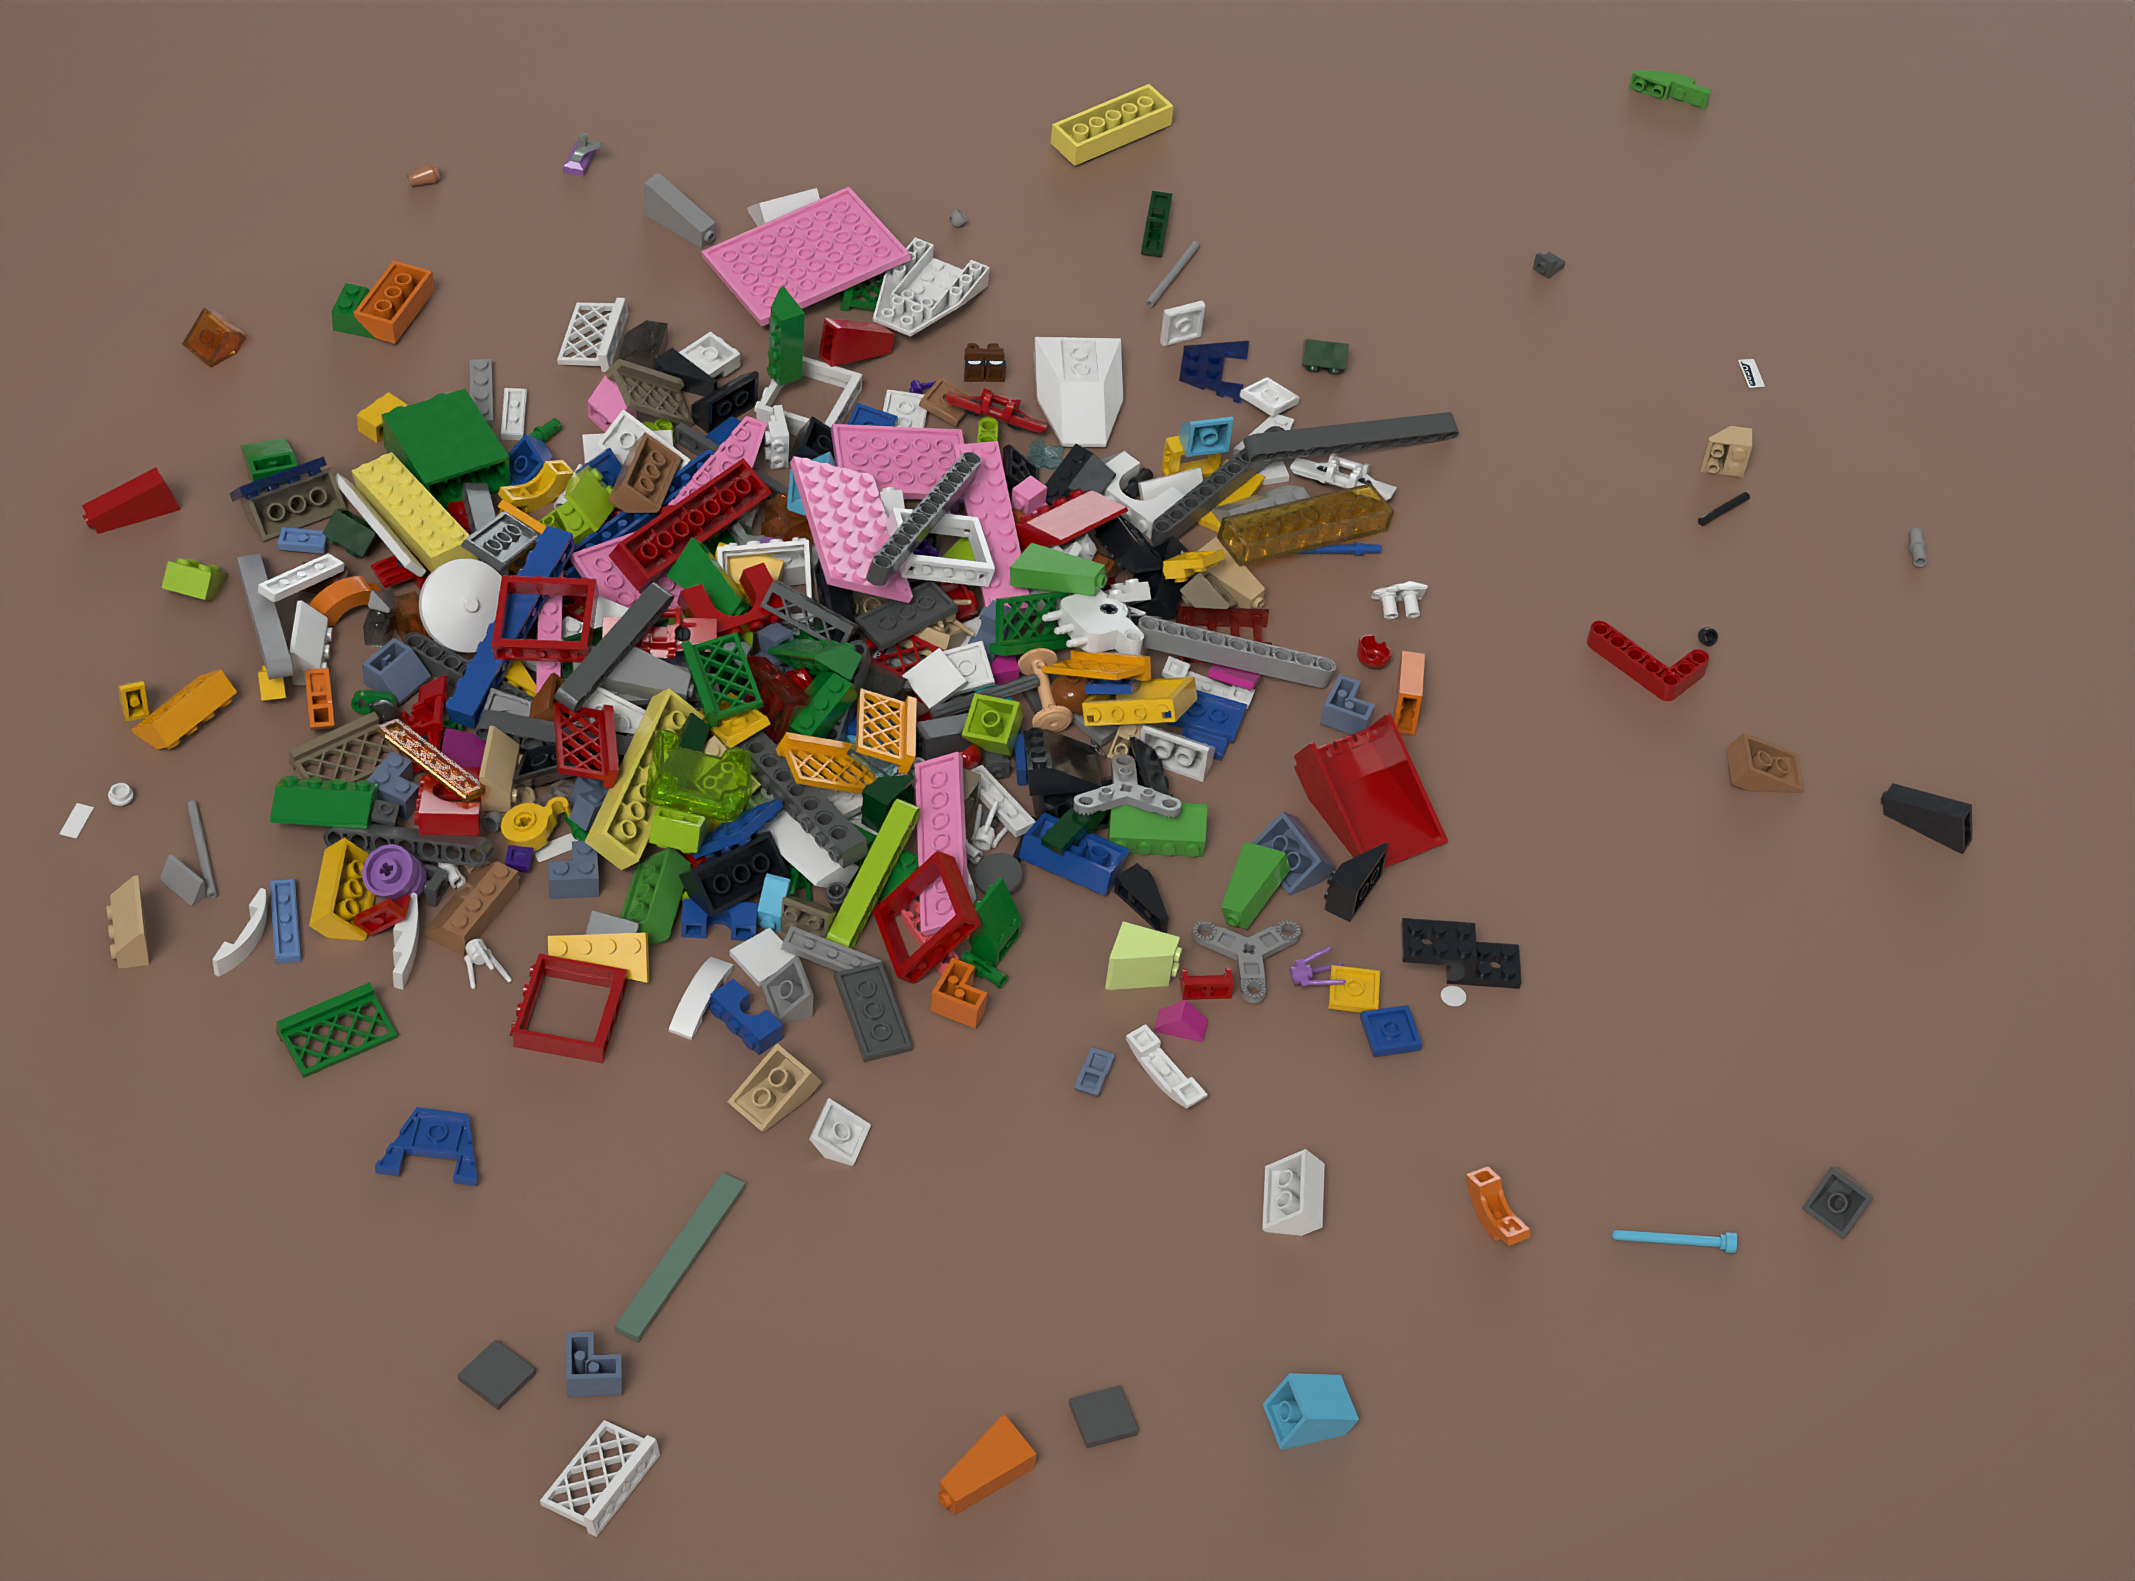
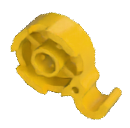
M560 796L549 800L545 807L535 803H523L514 806L507 811L501 822L502 834L507 845L532 847L533 852L540 850L548 843L547 838L551 832L553 833V828L558 823L557 815L565 812L568 818L570 817L572 810L566 798Z

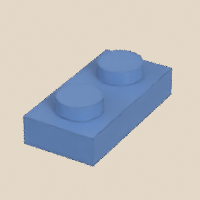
M282 527L278 540V550L324 554L327 536L323 535L321 530Z

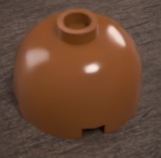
M1057 676L1050 686L1056 706H1064L1070 709L1072 714L1080 713V716L1083 715L1082 703L1091 695L1085 694V685L1091 680L1088 677Z

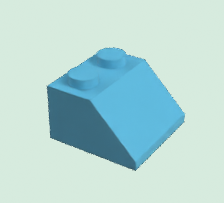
M1233 417L1182 422L1179 440L1186 457L1229 452Z

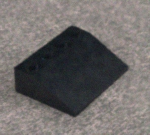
M1039 727L1023 731L1030 796L1089 792L1102 787L1096 749L1093 746Z

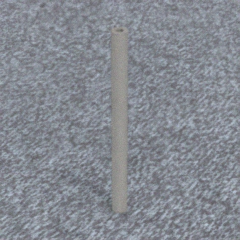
M1192 242L1145 303L1148 307H1153L1200 247L1198 242Z
M192 800L187 802L188 813L202 877L205 882L207 898L213 899L217 896L197 803Z

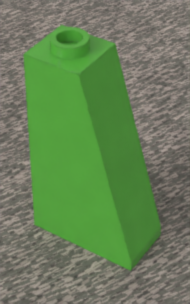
M1031 543L1010 566V586L1095 596L1101 588H1104L1107 582L1104 564Z
M1245 841L1221 905L1226 924L1247 930L1291 870L1285 852Z

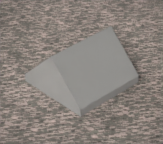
M795 956L761 985L772 1015L782 1024L813 1017L814 995L800 958Z

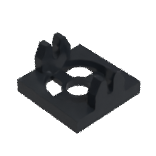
M1010 444L1003 447L1002 464L1011 501L1012 488L1029 476L1038 480L1039 468Z

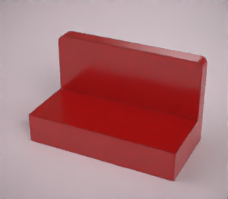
M406 894L394 901L388 898L355 915L353 923L368 935L373 936L405 920L411 897Z

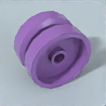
M393 844L384 845L374 850L366 859L362 869L366 888L383 901L388 898L394 901L406 894L411 896L412 893H416L418 898L423 892L427 881L423 863L403 847Z

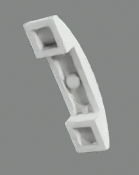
M1171 656L1168 657L1161 674L1164 678L1195 677L1196 690L1247 704L1246 709H1248L1255 689L1248 690L1232 685V687L1189 671L1191 664Z
M260 888L249 904L251 919L236 942L231 944L224 941L212 959L214 975L221 976L234 969L249 956L260 941L268 918L265 889Z
M711 956L701 966L678 1005L671 1021L669 1032L690 1040L693 1039L702 1023V1016L710 1004V994L717 990L720 985L725 984L734 969V964Z
M1146 1024L1126 1035V1040L1139 1063L1159 1088L1172 1100L1185 1108H1189L1207 1097V1093L1194 1078L1190 1077L1187 1079L1160 1048L1161 1041Z

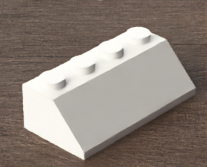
M782 810L775 819L764 823L765 828L757 833L770 831L781 855L815 886L827 888L833 882H840L848 886L859 868L853 863L843 869L837 861L833 862L828 852L823 847L817 845L814 837L809 832L806 833L798 820L790 817L787 810Z

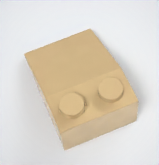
M776 1044L727 1102L764 1133L803 1104L822 1081L779 1044Z

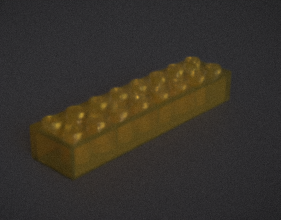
M1372 483L1223 517L1217 538L1239 567L1387 532L1394 510Z

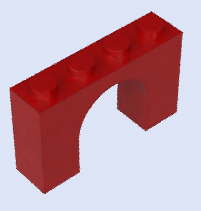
M764 562L742 571L739 581L752 606V609L744 615L729 616L717 610L702 584L681 590L677 600L685 618H716L717 638L736 632L740 635L750 631L757 632L764 626L781 623L784 620L760 606L774 581ZM773 593L768 604L776 609L783 607L781 596Z
M426 767L425 775H421L416 810L414 812V825H419L420 835L479 836L480 802H450V800H481L479 781L481 767Z

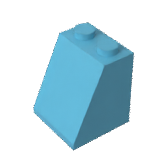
M1289 1373L1262 1404L1281 1450L1344 1436L1359 1421L1341 1375Z

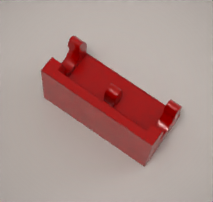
M1225 968L1226 973L1224 975L1188 976L1187 969H1181L1182 974H1180L1179 980L1182 1000L1231 999L1234 986L1231 968Z

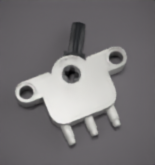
M1100 589L1095 596L1073 593V595L1063 598L1060 603V609L1044 614L1042 620L1044 622L1058 620L1059 627H1056L1054 632L1057 635L1068 634L1071 640H1068L1066 645L1069 648L1079 646L1082 650L1089 653L1116 649L1121 654L1141 655L1144 634L1137 625L1139 619L1147 615L1131 614V609H1127L1118 600L1107 598V595ZM1149 616V617H1153V618L1162 619L1161 617H1157V616Z

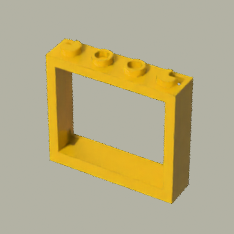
M1195 677L1158 678L1140 681V686L1132 694H1115L1116 700H1111L1112 694H1091L1082 703L1085 726L1176 722L1197 700ZM1171 711L1172 717L1165 718L1164 712Z

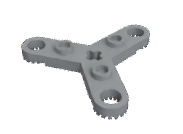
M1118 754L1112 757L1111 785L1079 794L1074 797L1073 803L1075 812H1078V814L1083 813V815L1085 813L1092 815L1096 811H1105L1125 804L1150 813L1156 812L1160 816L1163 815L1164 818L1166 816L1174 818L1181 813V802L1177 798L1157 792L1152 788L1138 785L1135 759L1126 754Z
M1288 920L1285 922L1281 921L1278 925L1271 926L1249 938L1224 927H1217L1211 922L1207 923L1208 921L1197 922L1192 930L1194 942L1237 961L1241 996L1246 1002L1252 1004L1262 1002L1266 995L1263 959L1297 943L1301 933L1299 925H1296L1297 923H1293L1291 920L1290 922ZM1205 930L1208 931L1211 935L1206 937L1203 935L1202 937V935H1199L1198 932ZM1290 930L1294 935L1287 937L1282 931ZM1255 988L1260 992L1259 994L1256 993V995H1252V993H1250L1248 989Z

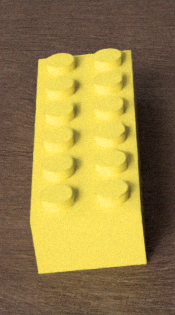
M1147 84L1052 124L1051 144L1076 166L1170 126L1174 106L1150 84Z

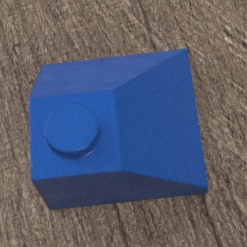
M525 434L508 453L510 486L522 485L531 481L541 471L545 461H549L553 455L543 441Z

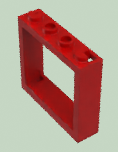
M518 575L502 576L491 645L494 660L581 663L591 652L599 594L596 579L542 576L522 577ZM509 593L587 596L581 641L502 639Z
M938 850L872 910L897 978L913 984L917 983L981 925L955 857ZM941 875L956 915L909 957L894 917Z
M539 953L536 964L530 967V982H525L523 1002L519 1001L517 1005V1020L511 1023L509 1035L513 1036V1047L603 1064L627 988V970ZM545 976L611 988L594 1042L527 1030Z

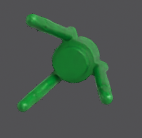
M792 865L789 872L790 876L786 877L791 879L790 894L793 895L796 889H801L805 886L806 900L812 902V882Z

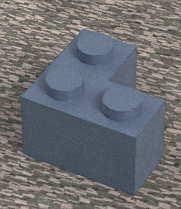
M992 600L988 607L982 609L979 616L981 626L978 634L975 637H971L968 644L983 641L990 665L998 656L997 654L989 653V644L995 643V600ZM1004 605V614L1007 616L1011 608ZM1015 614L1010 621L1014 627L1016 625L1017 614ZM1007 626L1003 631V639H1006L1011 632Z
M779 623L770 624L757 632L761 651L751 656L748 664L758 688L773 678L794 670L789 665L767 653L769 648L794 639L793 632Z
M1339 674L1324 703L1320 724L1351 735L1369 728L1372 723L1375 705L1358 699L1361 681Z
M391 751L367 781L378 784L379 800L400 804L399 817L408 820L416 810L419 785L412 783L414 780L412 760Z
M578 777L569 798L574 804L569 818L585 831L591 829L609 788L603 787L602 780Z
M572 841V860L548 861L549 899L599 897L597 851L585 843V841Z
M593 1332L566 1333L567 1397L622 1395L621 1354L594 1355Z

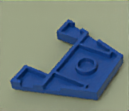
M416 1107L399 1131L400 1134L397 1139L388 1146L382 1160H378L375 1165V1172L378 1174L399 1176L405 1154L455 1160L457 1164L453 1183L477 1186L478 1180L468 1114Z

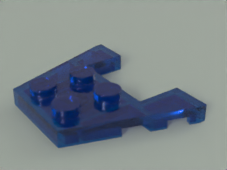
M1249 341L1184 346L1179 381L1202 390L1208 388L1216 391L1217 396L1224 397L1226 395L1233 398V402L1241 404L1240 392L1244 384L1224 382L1221 379L1224 358L1247 360Z

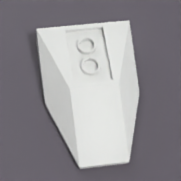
M915 237L906 248L910 253L911 260L887 270L885 273L873 321L911 337L961 307L987 288L990 267L970 260L964 269H960L933 258L934 245Z
M1035 337L1033 360L1036 398L1062 447H1073L1075 444L1082 447H1106L1123 403L1121 338Z

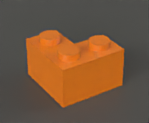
M952 957L932 991L931 1012L976 1029L986 1012L988 993L972 987L975 966Z

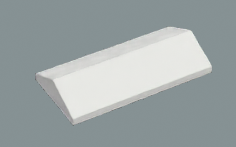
M625 410L621 411L596 444L602 450L611 448L617 460L623 465L630 448L646 432L681 457L676 472L692 461Z

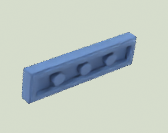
M295 879L270 881L275 964L300 962Z

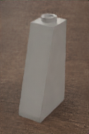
M657 173L644 182L645 216L701 249L713 242L716 236L715 222L665 177Z
M634 647L601 684V688L648 699L670 688L687 701V697L692 698L694 684L690 683V673Z

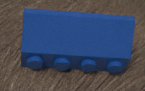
M1044 812L1024 834L1019 858L1105 896L1115 885L1116 876L1120 874L1130 849L1093 833H1090V835L1085 833L1076 845L1072 843L1062 855H1059L1041 845V838L1059 820V818Z

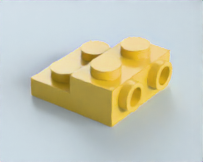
M1225 550L1182 553L1163 561V574L1166 579H1175V582L1188 581V578L1195 577L1199 572L1206 571L1207 567L1217 566L1219 561L1226 559Z

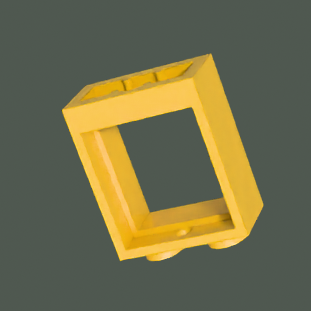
M1179 436L1165 439L1161 468L1164 476L1201 468L1202 477L1205 478L1215 472L1222 464L1221 453L1208 454L1206 459L1180 464L1181 455H1185Z

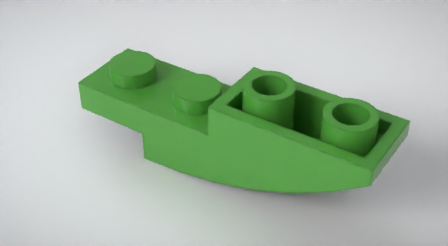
M1654 70L1633 71L1629 89L1664 101L1670 97L1704 110L1708 106L1711 89L1696 85V79Z

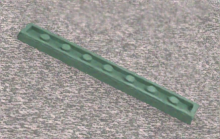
M725 1173L720 1175L614 1326L615 1332L639 1342L744 1191V1182Z

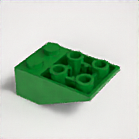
M285 437L240 445L254 494L299 478L298 466L293 450Z
M999 877L994 885L990 884L984 898L975 903L974 908L981 925L972 932L969 941L971 952L983 960H989L995 968L1020 937L1022 919L1004 879Z

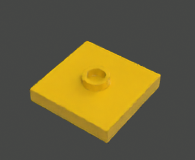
M1331 965L1330 979L1345 980L1346 983L1329 985L1328 1009L1359 1013L1378 1009L1380 971Z

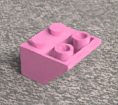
M606 375L588 400V418L604 432L608 430L622 410H625L637 419L636 410L626 407L617 383L607 379Z

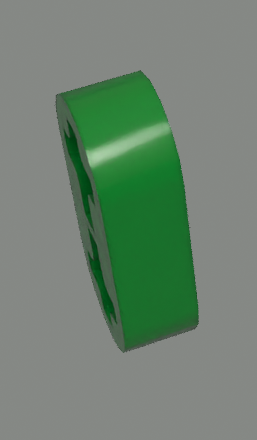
M358 690L351 700V707L355 712L367 715L375 712L379 716H390L395 712L398 704L396 696L385 691ZM360 698H363L364 702H366L364 706L361 705ZM383 700L388 701V704L390 705L388 708L385 707Z

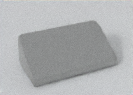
M371 591L368 603L369 608L386 613H408V608L391 591Z
M169 855L161 873V882L190 906L196 905L206 897L204 880L175 856Z

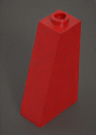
M825 318L818 358L829 366L834 367L892 353L895 334L881 324Z
M157 467L82 505L86 513L83 515L87 526L89 528L93 526L98 534L180 510L173 493Z

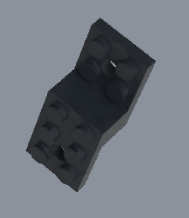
M1402 918V962L1446 965L1447 984L1520 989L1521 970L1518 944L1476 942L1475 923ZM1428 939L1432 944H1424L1421 940ZM1495 962L1498 963L1501 967L1495 968L1492 967L1489 963Z

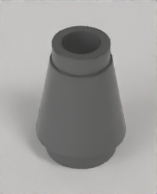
M833 882L828 885L825 890V898L833 910L839 912L849 890L847 886L840 882Z

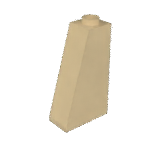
M1216 536L1198 550H1225L1226 559L1219 561L1217 566L1207 567L1209 572L1235 599L1237 604L1234 607L1248 616L1255 610L1261 609L1265 602V588L1220 537Z

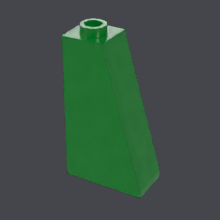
M691 538L667 574V577L684 589L702 584L714 607L723 614L729 616L746 614L750 606L748 601L706 545Z

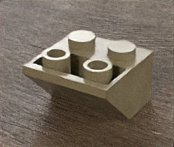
M795 895L783 897L781 905V932L787 934L792 925L826 939L838 911Z

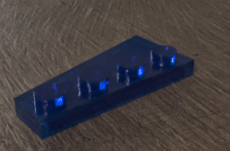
M323 456L241 486L229 494L233 502L242 498L249 500L259 496L258 492L266 490L271 492L280 488L279 484L287 482L289 485L301 480L300 476L308 474L311 477L322 473L321 468L326 466L327 463Z

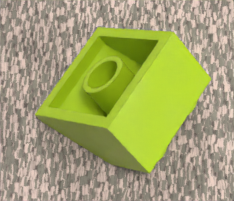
M975 693L963 728L962 737L988 752L1011 756L1024 716L1020 702Z

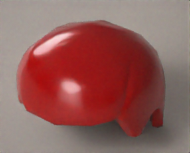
M1365 635L1359 639L1357 657L1367 667L1382 668L1390 662L1391 650L1386 646L1385 641L1378 643L1374 635Z
M972 744L966 750L960 752L963 768L972 770L981 761L982 752L977 744Z

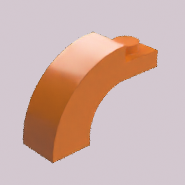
M362 576L348 577L326 587L311 601L309 606L328 618V626H335L340 617L348 610L356 606L368 605L371 591L381 590V588L374 583L367 584Z
M329 668L305 670L310 730L335 728Z
M1488 1166L1466 1174L1468 1191L1475 1212L1481 1224L1495 1242L1502 1240L1510 1246L1531 1238L1530 1228L1512 1212L1505 1199L1501 1177Z

